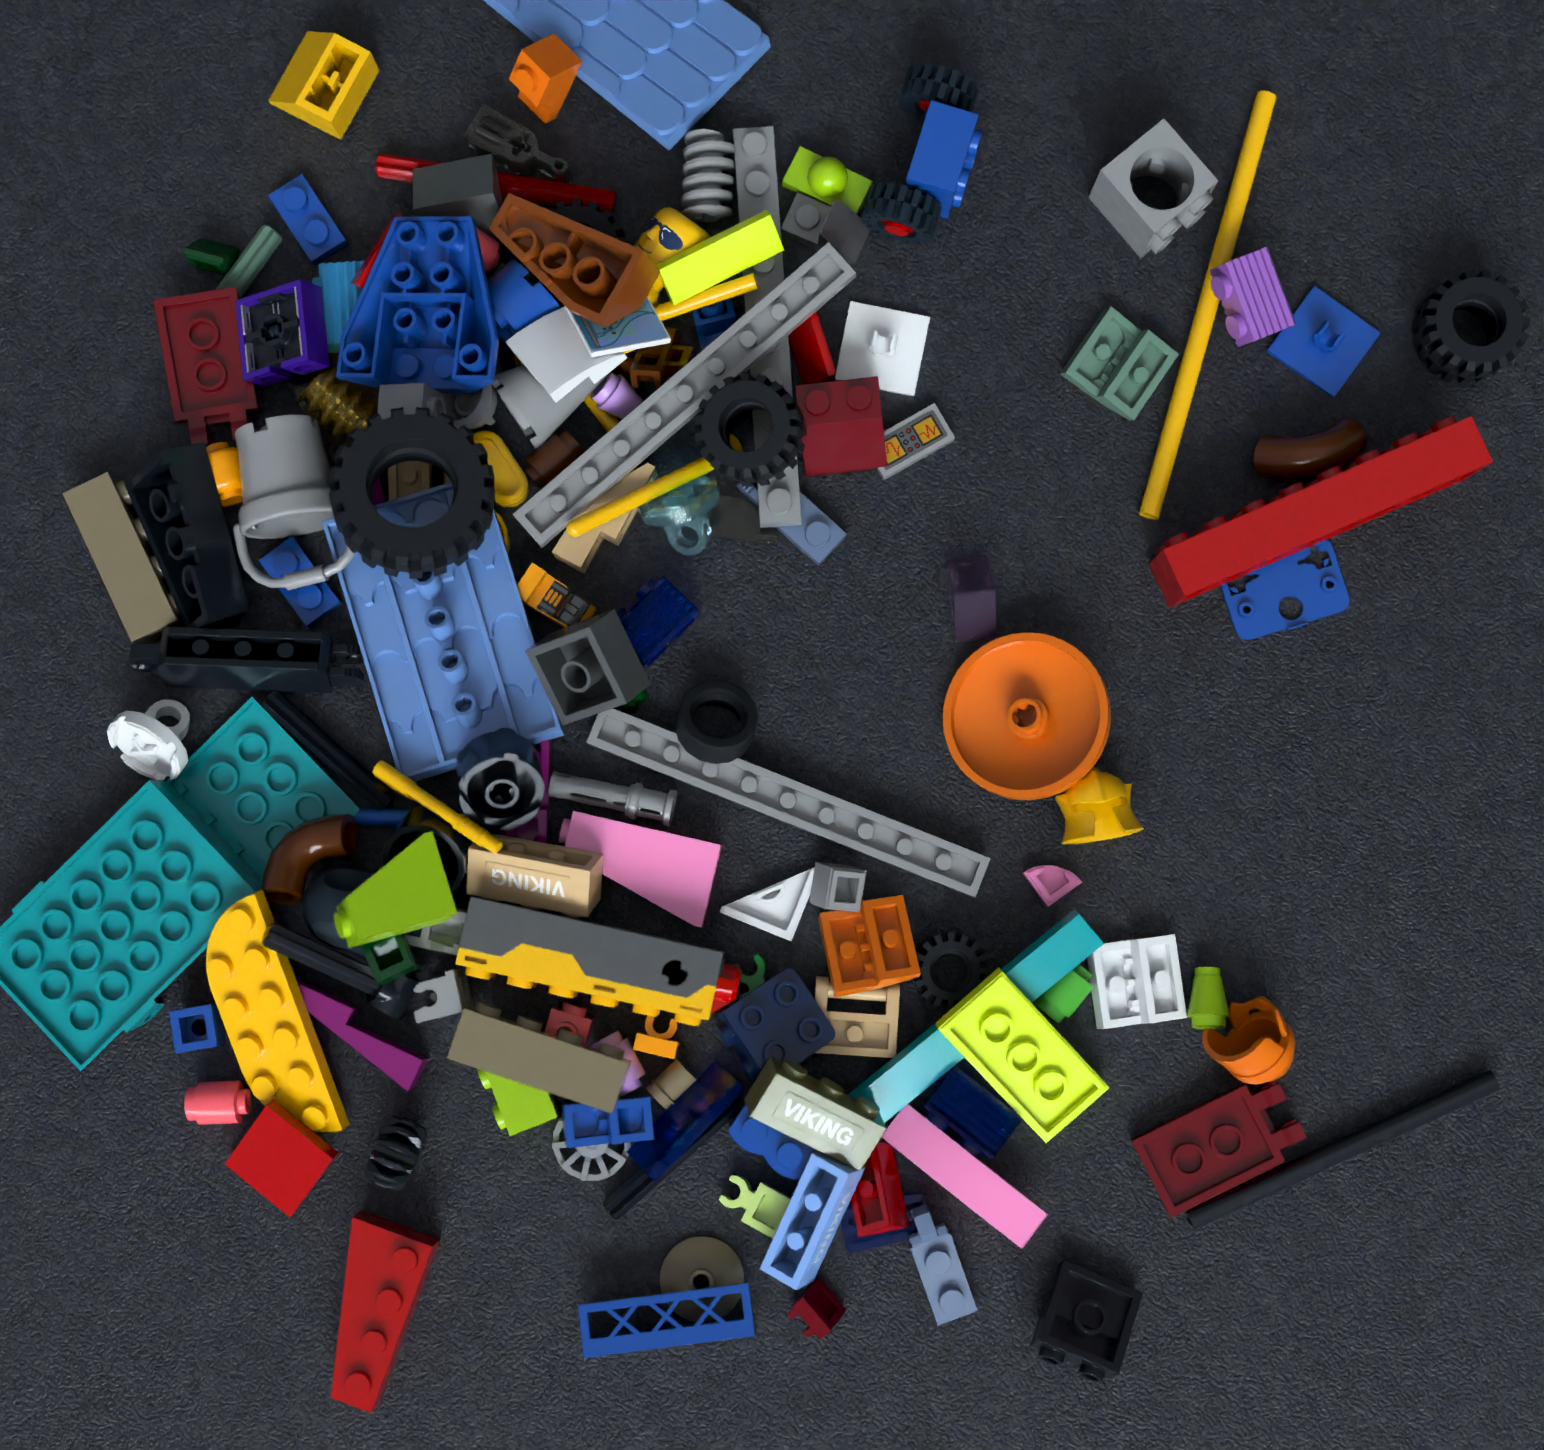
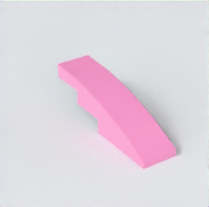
M909 1104L900 1110L882 1135V1138L1020 1248L1025 1246L1048 1215Z

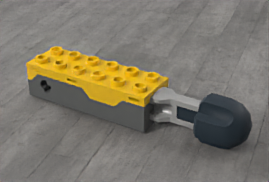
M337 865L322 871L310 882L303 897L302 915L308 930L319 942L334 949L364 955L360 945L348 948L346 938H340L335 927L334 914L338 912L336 907L348 895L378 871L358 866ZM470 897L468 910L456 908L457 914L447 922L404 933L410 946L457 956L455 965L466 967L465 975L490 980V978L495 979L496 974L508 976L506 982L508 985L532 989V987L536 988L537 983L550 985L549 994L573 998L577 997L578 992L591 995L590 1003L612 1008L618 1006L619 1001L633 1004L632 1012L657 1017L660 1014V1010L675 1013V1022L692 1026H699L701 1019L709 1021L712 1013L736 1000L742 974L739 966L725 963L724 956L726 951L582 919L569 918L546 911L523 908L522 906L505 902L489 901L481 897ZM672 960L681 961V969L688 971L687 978L683 983L672 982V974L666 973V968Z

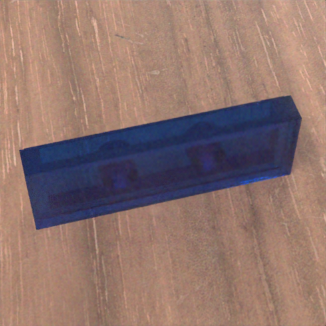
M715 1060L675 1101V1104H672L653 1124L654 1140L638 1141L627 1153L656 1182L745 1088Z

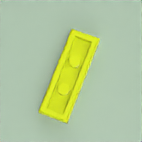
M764 210L655 266L660 271L659 275L670 301L676 305L784 251L771 214Z

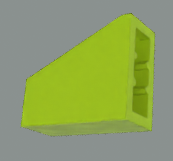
M432 831L422 834L336 907L338 912L334 914L335 927L340 938H346L348 948L447 922L457 914Z

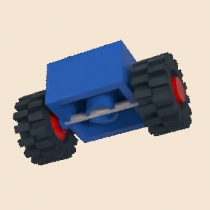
M916 63L915 66L911 65L909 67L899 97V105L904 107L903 110L905 112L913 113L912 116L916 119L922 117L925 121L905 185L901 184V187H898L895 183L888 182L886 185L883 182H879L877 185L873 184L871 186L861 219L863 224H867V228L876 230V233L881 236L885 234L888 236V239L894 241L895 238L900 239L901 243L906 244L909 241L914 245H920V243L928 244L929 241H932L939 217L948 219L952 206L958 208L961 206L983 131L975 129L979 114L972 112L979 88H976L977 84L974 81H970V77L967 75L960 76V71L952 69V71L946 70V66L940 64L938 67H934L933 63H926L925 66L921 63Z

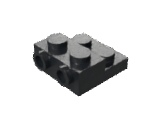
M1063 1260L1059 1264L1048 1301L1042 1306L1030 1346L1040 1350L1038 1357L1044 1362L1062 1366L1063 1362L1066 1361L1078 1366V1375L1089 1381L1102 1383L1104 1378L1111 1379L1120 1372L1143 1293Z

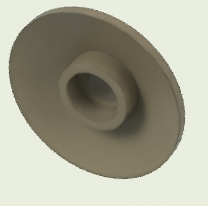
M694 1236L679 1242L665 1257L660 1271L662 1294L699 1289L693 1283L694 1277L699 1274H704L709 1278L710 1284L706 1288L744 1283L743 1266L736 1252L722 1240L710 1236ZM741 1293L723 1295L713 1310L721 1317L725 1316L738 1303ZM716 1296L699 1299L709 1306ZM691 1299L680 1301L673 1310L680 1317L693 1322H697L705 1312L704 1309ZM667 1302V1305L670 1307L673 1302ZM708 1314L703 1322H710L716 1319Z

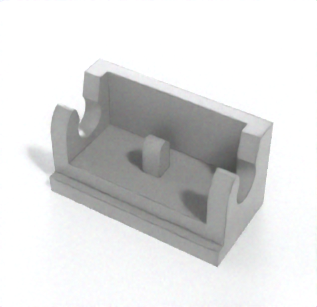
M466 968L445 971L446 976L423 981L414 988L415 993L433 990L434 993L431 994L430 998L436 1001L432 1006H424L414 1011L416 1023L461 1013L467 1007L475 1008L468 977L465 975Z

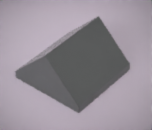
M492 153L413 169V211L416 217L472 216L475 219L477 228L492 238L498 239L489 230V226L503 204L495 159Z

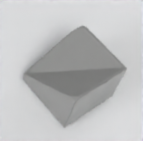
M816 862L810 903L823 909L860 912L867 871L850 865Z

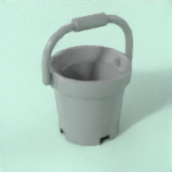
M308 415L274 416L265 418L266 426L260 428L258 432H254L253 422L243 425L234 434L238 451L243 505L238 512L239 523L234 525L233 532L238 556L244 570L257 583L270 588L293 590L328 581L329 576L343 570L353 559L355 553L348 546H346L345 552L338 560L328 566L323 564L284 574L282 578H272L262 574L253 565L246 542V537L278 539L324 530L322 521L334 518L329 496L331 466L321 437L318 420L315 419L312 422L311 416Z

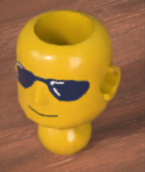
M665 207L654 215L634 246L644 250L654 265L711 236L677 210ZM660 275L648 294V298L653 306L659 304L660 292L664 288Z

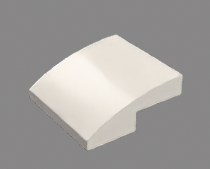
M565 307L534 321L506 341L511 351L555 402H558L587 377L596 384L627 359L624 352L591 357Z
M1175 934L1107 942L1087 957L1088 971L1093 975L1090 978V984L1094 986L1091 992L1097 1029L1187 1018Z

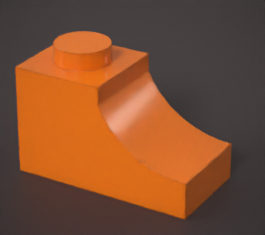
M553 33L521 49L509 80L520 90L518 97L547 124L556 119L583 61Z

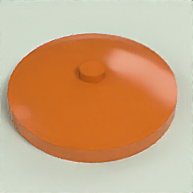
M1041 633L1010 634L990 641L980 647L957 670L948 687L943 706L945 740L959 768L968 778L987 791L1015 800H1037L1051 797L1071 788L1089 773L1100 758L1105 748L1111 725V706L1108 691L1100 673L1092 662L1081 651L1066 641Z

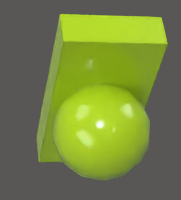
M801 146L782 180V186L795 193L798 192L828 206H832L834 199H837L857 215L873 184V181L845 168L844 164L837 158L822 157Z

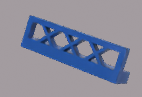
M749 1282L578 1305L583 1358L751 1337L756 1334ZM741 1293L744 1317L724 1319L713 1310L723 1295ZM716 1296L709 1306L699 1299ZM691 1299L704 1309L705 1312L697 1323L682 1325L670 1314L680 1301ZM673 1302L667 1311H664L657 1305L659 1303ZM649 1305L663 1316L653 1329L639 1330L628 1321L638 1306ZM631 1307L624 1317L614 1310ZM606 1310L619 1321V1324L611 1334L591 1337L589 1312ZM708 1314L716 1319V1321L703 1322ZM666 1320L674 1325L660 1328ZM623 1325L631 1331L618 1333Z

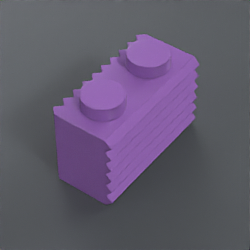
M1268 247L1236 258L1210 270V275L1213 277L1211 280L1212 291L1217 299L1222 300V306L1225 308L1224 313L1227 315V331L1233 339H1236V345L1239 347L1296 325Z

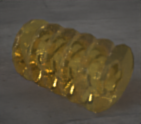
M332 368L325 373L321 372L303 391L295 404H300L309 399L306 413L310 416L322 410L319 424L323 427L333 421L336 422L332 435L336 438L346 432L349 434L356 426L362 430L367 428V418L372 416L376 403L372 401L361 407L359 403L363 392L359 390L348 396L346 392L350 382L344 380L334 384L333 381L337 370ZM347 437L345 446H347L348 443H349V442H348V437Z

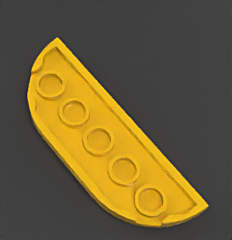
M263 889L255 891L230 906L221 915L211 932L206 952V970L212 995L240 1069L253 1095L264 1106L274 1099L314 1132L343 1131L350 1123L289 959L262 944L266 928L275 923Z

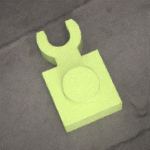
M731 1175L729 1180L740 1187V1195L735 1200L727 1195H721L719 1201L728 1208L742 1207L746 1209L741 1221L773 1239L791 1197L764 1182H760L755 1192L746 1178L739 1175Z

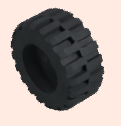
M400 407L391 409V417L382 420L379 413L367 418L368 427L362 430L356 426L347 435L348 445L339 446L334 456L336 465L330 468L329 496L334 520L338 531L344 536L345 544L353 553L358 552L361 554L362 562L371 568L376 567V565L384 567V573L397 577L400 571L409 573L410 579H423L422 572L433 571L434 575L438 576L447 573V566L452 563L460 566L468 560V552L471 549L478 550L484 541V533L486 529H490L493 519L495 477L492 465H489L487 462L488 454L482 443L475 444L473 432L465 425L459 428L453 426V417L442 412L439 414L438 419L430 417L429 408L416 407V414H404V408ZM406 461H421L436 466L452 482L454 498L451 508L437 521L420 527L400 526L386 520L377 512L372 500L373 485L386 469Z

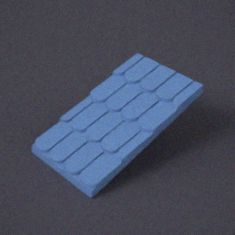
M483 0L534 42L555 33L583 61L576 76L668 150L771 48L769 37L761 31L760 26L724 0Z
M448 482L374 506L382 517L394 524L405 527L425 526L440 519L451 508L454 498L452 482ZM493 508V519L490 529H486L484 541L478 550L471 549L468 552V560L460 566H457L455 563L448 565L447 573L435 576L433 571L422 572L423 579H410L409 573L399 571L398 576L394 577L385 574L384 567L376 565V567L371 568L362 562L361 554L358 552L355 553L353 559L343 570L337 572L398 771L416 782L423 778L455 770L458 753L471 740L482 734L495 732L500 728L513 729L518 735L532 743V745L564 735L556 711L525 651L536 642L519 592L518 583L495 508ZM332 518L322 521L333 560L336 562L345 552L347 545L345 544L343 534L338 531L335 520Z

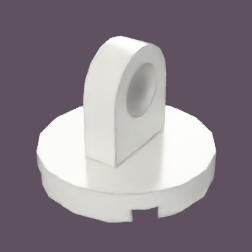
M168 699L155 702L145 714L136 711L119 713L107 729L109 744L113 749L118 745L119 749L123 752L120 758L127 766L139 774L153 780L164 781L167 776L170 777V780L176 779L188 763L187 751L181 741L189 729L190 713L182 703ZM169 715L175 717L179 723L175 726L167 727L157 719L161 716Z

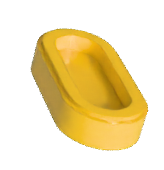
M491 431L474 433L473 441L475 444L482 443L488 454L487 462L493 467L495 503L503 507H515L521 504L529 493V481L499 435Z

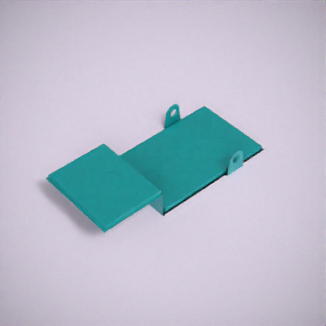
M251 697L188 759V763L176 779L170 780L169 778L166 781L149 780L46 882L40 881L11 910L14 914L0 927V986L69 1060L82 1071L122 1030L127 1033L141 1027L163 1008L164 1003H156L154 999L207 948L211 932L221 915L240 899L261 890L263 874L270 854L286 833L306 820L335 814H350L354 816L360 809L262 706Z

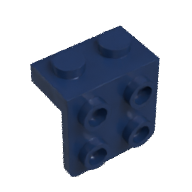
M792 968L781 971L745 997L714 1016L719 1023L715 1026L719 1037L727 1047L732 1045L735 1047L742 1058L738 1064L751 1083L755 1082L770 1056L783 1063L785 1059H789L799 1064L831 1042L835 1037L834 1028L797 972Z

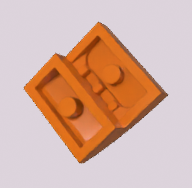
M903 895L864 900L861 903L860 912L835 910L819 913L818 922L834 997L870 991L920 976L921 972Z

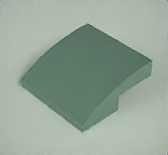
M1110 306L1104 308L1060 374L1107 408L1130 421H1134L1179 354L1149 329L1141 331Z

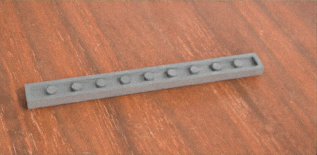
M773 126L733 129L739 223L767 210L771 214L781 240ZM782 252L743 271V276L754 273L759 285V289L744 294L745 313L784 281ZM787 336L752 366L749 371L753 378H757L758 374L767 376L771 382H778L793 398L789 338ZM761 409L752 410L755 450L767 442L773 428L772 416L769 412ZM798 463L793 469L788 466L783 470L786 476L780 480L773 477L769 479V485L761 486L757 483L760 528L802 525Z
M828 242L514 512L513 516L538 545L543 548L566 528L568 522L579 517L701 411L698 407L701 400L709 401L713 396L709 390L714 385L721 389L725 386L723 379L732 376L736 381L740 378V373L747 372L856 277V272Z
M613 708L598 713L586 742L589 745L972 897H976L991 859L737 758L731 762L719 764L700 761L686 752L679 742L676 733Z

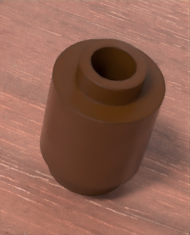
M566 430L562 431L558 436L554 433L525 459L529 465L525 473L539 489H542L585 451Z

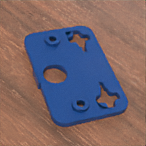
M1324 540L1313 545L1317 547L1319 552L1326 551L1328 554V558L1322 561V569H1316L1314 564L1303 563L1299 565L1297 563L1310 555V547L1248 573L1249 576L1257 574L1258 577L1251 579L1250 582L1244 585L1245 592L1239 594L1236 587L1229 588L1227 583L1220 586L1234 630L1239 638L1252 640L1281 630H1292L1305 626L1308 622L1334 615L1347 609L1350 598L1330 541ZM1330 556L1332 566L1325 567L1329 561ZM1327 581L1332 582V588L1326 587ZM1229 589L1238 594L1231 596ZM1285 597H1294L1302 605L1301 615L1295 620L1285 619L1279 612V603ZM1244 606H1248L1250 608L1249 613L1246 614L1243 612Z

